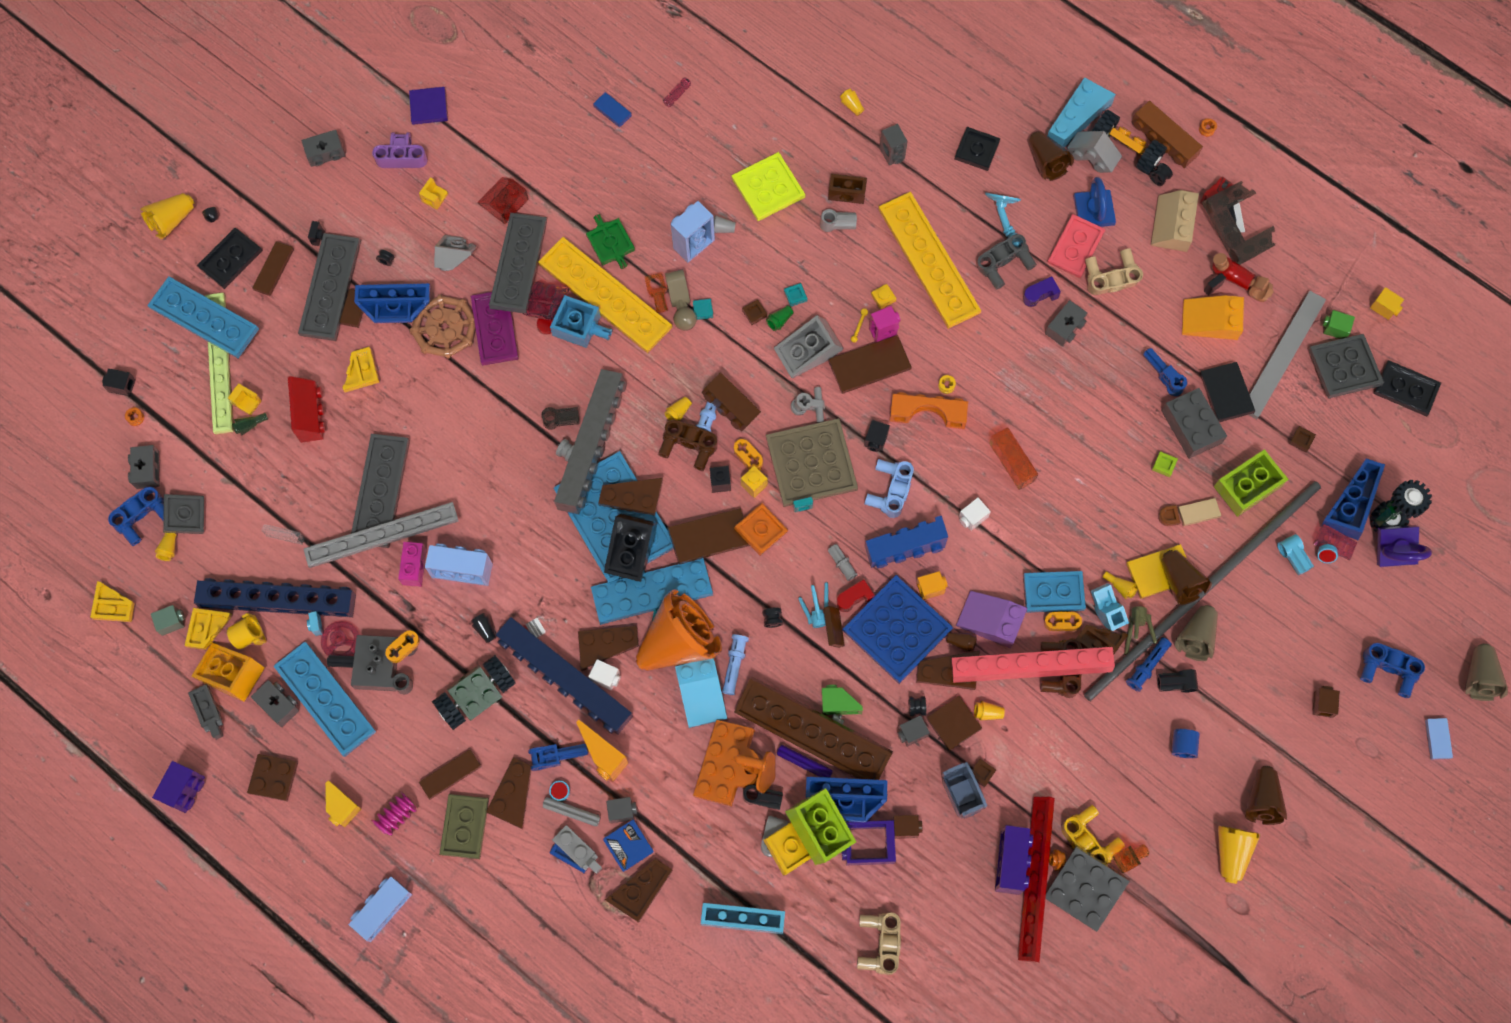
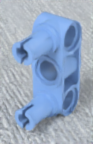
M878 459L875 470L891 474V477L894 478H892L889 487L888 497L882 498L868 493L865 505L881 509L888 517L896 518L901 514L904 502H906L914 468L911 463L906 461L895 462L894 464ZM907 470L909 474L902 475L900 471ZM895 504L898 506V509L892 510L889 508V505Z

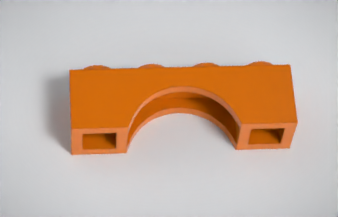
M899 392L892 396L890 421L909 423L915 414L930 411L939 415L946 427L965 429L968 401L960 398L950 400L941 396L930 398L922 394L911 396Z

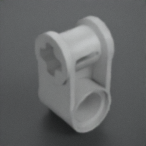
M769 815L763 839L787 825L788 821ZM762 839V853L767 857H772Z

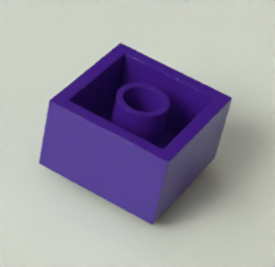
M172 761L152 798L186 813L194 805V797L197 792L203 788L205 777Z

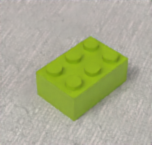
M1264 449L1219 479L1214 488L1238 517L1283 487L1289 479Z

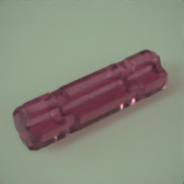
M686 77L682 78L680 84L678 83L669 92L670 95L663 99V103L667 107H671L674 104L673 101H677L685 92V89L687 90L691 86L690 80Z

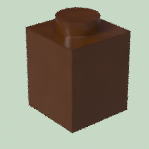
M1321 686V688L1317 689L1314 692L1313 715L1329 718L1338 715L1340 691L1333 690V687Z
M899 815L893 817L895 839L918 838L919 833H922V821L918 820V815Z

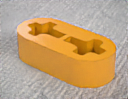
M739 439L734 443L735 455L749 470L753 466L758 470L762 468V456L747 440ZM740 445L742 447L746 446L747 454L743 450L738 451ZM751 456L753 460L758 459V465H751V459L749 457Z
M1051 612L1044 619V626L1049 631H1076L1082 624V618L1076 612ZM1051 617H1054L1055 621L1061 622H1057L1055 626H1052V623L1048 621H1050ZM1073 617L1077 623L1072 626L1070 622L1065 621H1069Z
M411 630L401 634L387 647L385 654L388 660L392 663L401 662L419 645L418 635ZM408 636L411 637V638L414 636V638H413L414 643H413V644L407 643V639H406V638H407ZM393 649L395 651L399 650V656L397 658L395 656L391 657V651Z

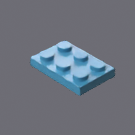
M1082 571L1024 573L1026 613L1085 611Z

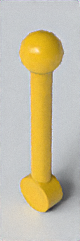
M865 308L861 310V318L854 335L851 337V342L853 343L858 341L859 330L864 317L868 315V310Z

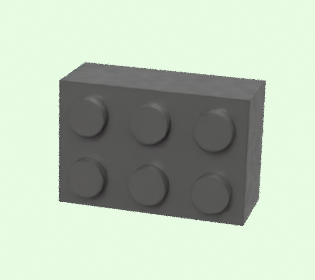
M1200 388L1167 402L1161 410L1188 459L1222 444L1227 437Z

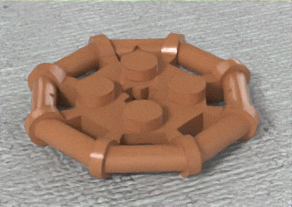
M438 294V297L432 299L414 319L409 332L415 338L423 354L428 353L449 359L452 355L473 345L472 340L476 328L473 312L468 306L467 300ZM444 304L453 305L456 308L455 310L447 309ZM439 305L440 309H434L431 314L427 312L433 307ZM462 311L467 316V320L463 321L459 314ZM422 317L427 319L425 327H420ZM446 323L449 326V328H445V330L442 331V328L440 326ZM464 327H468L466 337L462 335ZM422 334L429 336L430 340L427 343L421 336ZM455 340H456V342H457L458 340L461 341V342L458 343L457 345H455V346H453V347L450 348V345H451L452 342H454ZM435 344L444 346V349L436 348L433 346Z

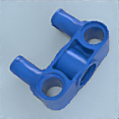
M146 487L109 514L108 522L119 534H123L132 546H135L142 539L132 528L133 524L144 518L150 511H155L163 521L164 498L155 488ZM155 493V498L152 501H147L148 495ZM123 516V522L116 525V519Z
M1374 643L1363 652V663L1365 665L1360 680L1371 683L1376 668H1380L1388 673L1401 676L1403 680L1398 695L1403 698H1410L1414 684L1417 683L1421 674L1425 671V665L1422 660L1408 655L1401 650L1380 643ZM1372 650L1378 653V658L1372 655ZM1410 665L1415 667L1416 673L1410 670Z

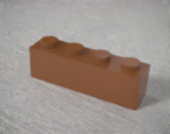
M1150 100L1134 115L1132 120L1134 127L1137 130H1141L1151 142L1155 139L1166 146L1167 150L1165 153L1171 156L1176 164L1181 165L1185 169L1199 156L1203 146Z

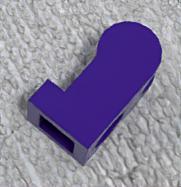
M1051 276L1028 287L1025 290L1023 302L1028 307H1034L1039 301L1048 297L1052 301L1058 299L1061 291Z

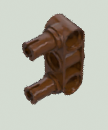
M674 419L669 420L665 424L664 441L658 455L668 459L674 444H680L688 449L699 452L694 468L704 471L709 457L717 450V437L712 432L703 430L695 425L686 424ZM676 428L678 432L670 433L669 430ZM706 441L714 442L711 446L704 444Z
M1074 638L1062 640L1059 643L1041 642L1040 650L1041 652L1067 650V645H1071L1075 649H1081V644ZM1082 674L1062 675L1059 681L1041 680L1040 692L1058 693V695L1066 698H1073L1081 690ZM1066 684H1073L1076 690L1074 692L1069 691Z

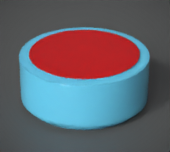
M1325 544L1319 547L1318 559L1321 562L1333 563L1337 560L1338 550L1335 546Z
M556 781L550 786L549 793L554 800L562 802L569 797L570 788L564 781Z

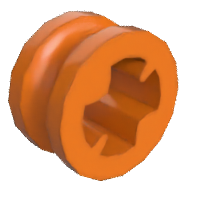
M1210 118L1204 119L1199 126V132L1206 137L1212 136L1217 129V123Z
M132 407L126 411L125 419L130 425L138 426L143 423L144 415L138 408ZM134 413H136L138 415V418L132 420L131 416H134Z

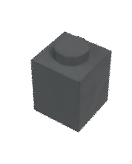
M921 715L899 725V732H897L901 743L905 742L907 747L927 738L930 734Z
M631 797L606 801L610 823L634 820V814H637L636 802H632Z

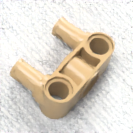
M1131 248L1120 252L1124 265L1123 269L1102 273L1099 271L1096 257L1085 259L1089 273L1087 276V289L1091 294L1100 295L1130 288L1143 278V271L1135 264ZM1129 273L1134 274L1136 276V280H1132L1129 276ZM1094 281L1099 282L1101 284V288H1096L1094 285Z
M882 913L878 916L860 915L859 927L878 928L880 931L879 956H876V958L858 957L857 969L875 970L876 973L892 975L896 972L899 966L901 946V922L898 915L895 913ZM889 917L895 919L896 927L888 928L885 925V920ZM889 959L893 961L894 969L891 971L885 970L883 967L884 960Z

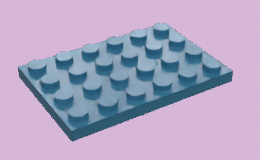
M620 451L597 463L598 469L596 474L592 476V487L589 492L587 491L585 496L586 504L583 509L581 508L580 514L567 512L609 584L623 578L604 573L615 516L625 514L658 522L647 564L673 550L668 530L657 512L654 516L599 506L598 502L602 485L638 481ZM560 484L553 488L556 494Z

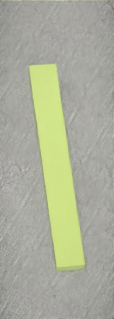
M224 293L205 295L208 299L226 308ZM208 342L213 433L234 432L232 403L228 400L231 394L229 353Z

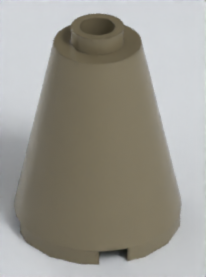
M1210 605L1199 607L1176 638V649L1179 652L1181 650L1184 651L1186 657L1196 661H1207L1209 657L1213 658L1218 612L1214 607Z
M1480 644L1474 648L1465 693L1466 695L1469 693L1471 698L1475 700L1493 701L1496 696H1500L1501 699L1508 694V686L1496 650L1489 644Z

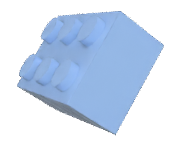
M699 201L694 205H689L682 215L676 216L671 222L673 249L687 263L715 241L713 215Z
M444 544L429 545L425 568L431 578L484 586L489 585L493 566L488 554L484 550L474 549V551H468L466 548L456 546L455 549L447 548Z

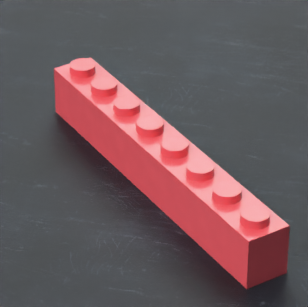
M1113 647L955 657L952 658L951 666L953 683L1107 673L1113 672L1115 663Z

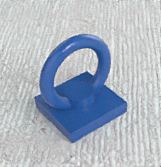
M1095 177L1091 183L1090 192L1074 193L1076 215L1100 227L1115 226L1116 219L1111 191L1105 190L1102 179Z

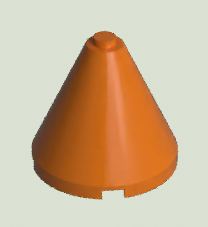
M674 589L665 595L636 655V663L640 669L649 671L709 660L721 653L722 644L720 637L716 636L714 638L711 632L714 625L701 607L687 594L684 593L679 596L677 595L679 591Z

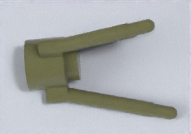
M1141 606L1133 607L1129 617L1130 623L1124 651L1125 655L1129 652L1133 626L1134 638L1138 639L1139 626H1144L1145 622H1147L1153 643H1157L1151 615L1147 614V608Z

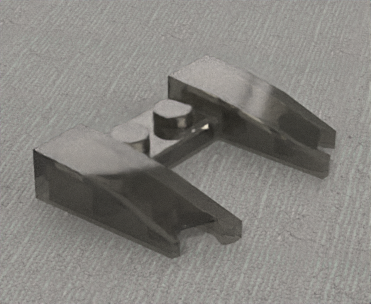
M1242 181L1201 202L1231 259L1240 265L1275 246V243H1272V232H1275L1274 226L1245 241L1228 208L1256 194L1253 189L1249 191L1242 186Z

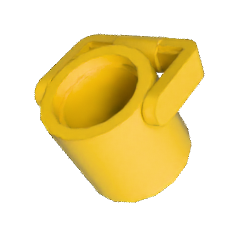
M246 613L242 615L243 619L227 630L229 641L237 649H244L252 643L262 645L267 642L262 628L253 614Z

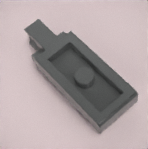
M205 684L188 692L201 727L205 729V732L210 731L212 737L216 740L223 737L219 727L223 725L222 717L209 686Z

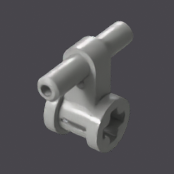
M821 387L814 388L815 399H812L807 393H800L792 401L790 408L795 415H803L807 410L816 411L817 423L824 422L823 410L825 409V403L822 400Z

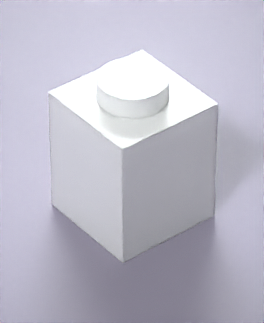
M977 498L960 511L959 521L965 528L968 527L972 531L989 517L991 511Z
M596 660L589 679L597 685L612 690L613 686L617 687L621 676L619 675V669Z

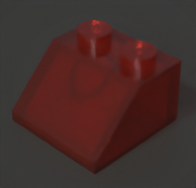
M501 177L478 201V204L505 225L509 221L510 213H517L529 198L527 190L513 179Z

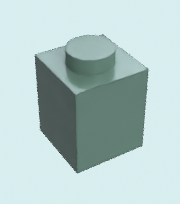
M174 605L151 613L156 632L162 636L185 627L183 620H185L184 614L181 609H177Z

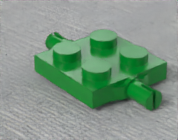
M600 214L595 215L593 219L598 226L594 230L587 232L586 237L601 265L617 261L620 269L626 268L627 264L623 257L635 251V247L619 218L604 223Z

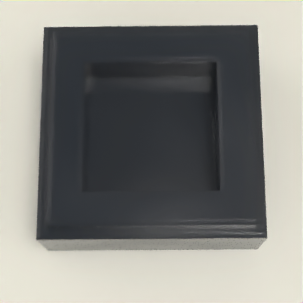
M1220 273L1208 282L1204 292L1209 296L1223 285L1226 277Z

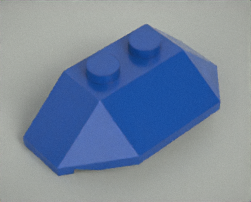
M430 283L355 285L354 302L374 323H412L430 302Z
M806 777V798L826 788L844 821L867 822L887 802L888 780Z

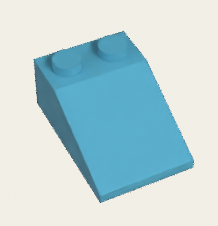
M714 658L675 666L688 727L692 728L716 722V720H726L727 715Z

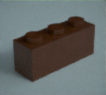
M721 372L701 392L705 400L717 407V411L722 416H726L731 421V425L741 432L761 413Z

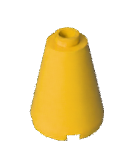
M182 193L140 208L143 211L141 216L148 228L158 233L155 236L159 239H164L192 211L194 201L188 194Z
M1218 826L1221 877L1225 878V882L1237 884L1238 880L1242 881L1260 834L1242 829Z

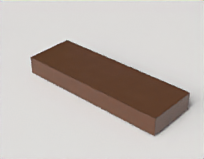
M275 242L252 287L254 291L271 296L294 251L293 247Z
M470 749L421 780L419 784L429 800L481 768V765Z

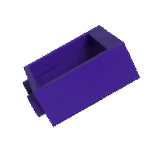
M894 820L846 822L850 830L885 829L886 858L852 859L851 846L842 851V860H846V866L895 864Z

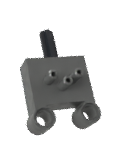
M357 635L354 656L329 655L327 658V666L353 668L351 686L354 689L397 691L402 695L410 693L413 689L411 679L403 673L396 675L397 663L390 662L385 654L387 647L398 637ZM409 636L406 638L407 642L414 643L413 638ZM417 648L414 649L408 656L414 655L417 651ZM393 649L391 657L395 656L397 658L399 650L395 651ZM407 680L405 687L398 688L400 681Z

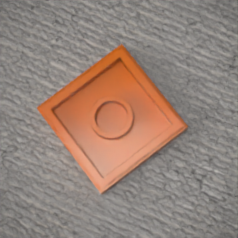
M763 503L734 527L759 556L788 532L786 527Z

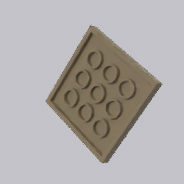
M839 418L766 435L783 507L791 506L793 501L808 497L818 500L858 490Z

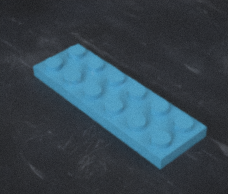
M169 276L147 305L151 310L239 359L259 330L255 324Z
M703 558L646 572L641 582L623 578L610 584L607 582L591 587L600 625L657 610L665 595L674 589L679 591L677 595L681 596L685 593L693 600L713 596Z
M306 642L302 643L273 666L343 757H346L376 733L372 725Z

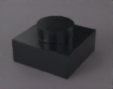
M312 221L308 239L314 246H319L323 237L324 229L320 222Z

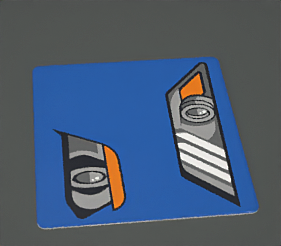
M631 820L603 839L623 872L654 852L634 820Z

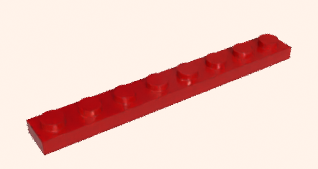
M1050 796L1033 798L1030 834L1033 835V844L1028 850V855H1031V865L1026 871V875L1029 876V886L1024 892L1018 960L1024 962L1040 963L1055 798Z

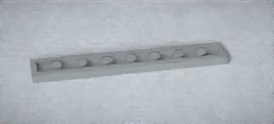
M1312 291L1308 292L1249 394L1255 408V413L1249 416L1255 419L1259 418L1324 305L1325 298Z
M451 502L304 548L308 567L312 568L449 525L459 520L454 503Z

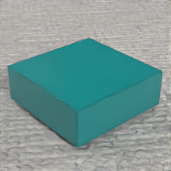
M801 283L784 289L790 307L808 301Z
M711 299L693 301L697 320L713 318Z
M812 497L793 501L795 513L813 508Z

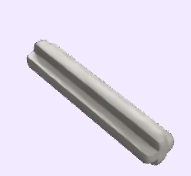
M546 797L543 802V808L584 823L598 826L601 817L599 815Z

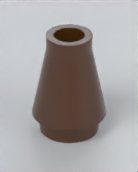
M949 632L947 643L966 652L974 651L977 636H973V633Z

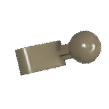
M682 269L665 273L671 305L677 308L673 317L674 323L678 329L688 331L695 326L697 316L687 306L690 303L684 271Z

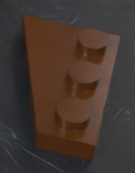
M663 478L602 485L598 504L599 506L655 516Z
M637 626L578 631L581 671L594 665L596 660L604 662L608 658L615 655L618 656L638 647Z
M980 650L921 661L918 665L916 683L975 690L977 681L953 683L951 662L952 658L979 656Z
M513 757L486 811L488 814L522 830L532 771L531 765Z
M655 859L604 900L639 923L673 870Z

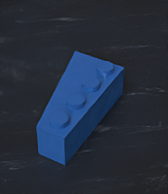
M1365 459L1332 510L1324 519L1320 528L1359 540L1363 533L1385 464Z
M942 515L935 517V522L927 523L923 521L918 523L914 529L910 530V528L905 527L895 533L896 535L892 536V533H888L867 540L865 542V549L871 568H883L888 565L887 563H901L909 557L920 558L925 555L924 553L943 551L948 540V534Z

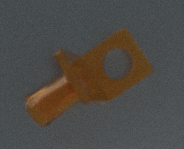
M658 273L645 276L648 296L654 299L656 312H667L668 309L664 297L667 293V288L665 287L663 274ZM654 278L658 279L661 283L657 289H653L650 286V281Z
M1144 844L1135 849L1129 846L1114 854L1113 859L1120 871L1125 873L1140 865L1141 862L1139 860L1149 856V850Z

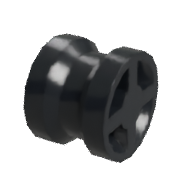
M1160 163L1156 170L1150 172L1149 176L1153 183L1163 186L1166 179H1170L1173 176V172L1169 166Z
M768 608L762 611L765 617V628H775L783 625V620L780 617L782 614L781 608Z
M909 696V715L915 716L920 714L921 716H926L925 696H920L919 698Z

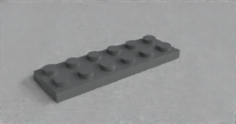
M510 213L489 303L490 309L527 314L547 217Z
M323 233L298 331L300 336L336 341L341 315L361 242L359 238Z
M371 434L351 534L395 519L409 438ZM390 543L379 547L389 548Z

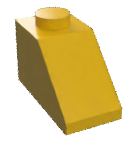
M328 780L325 783L326 812L330 815L328 819L335 826L340 824L346 827L361 808Z

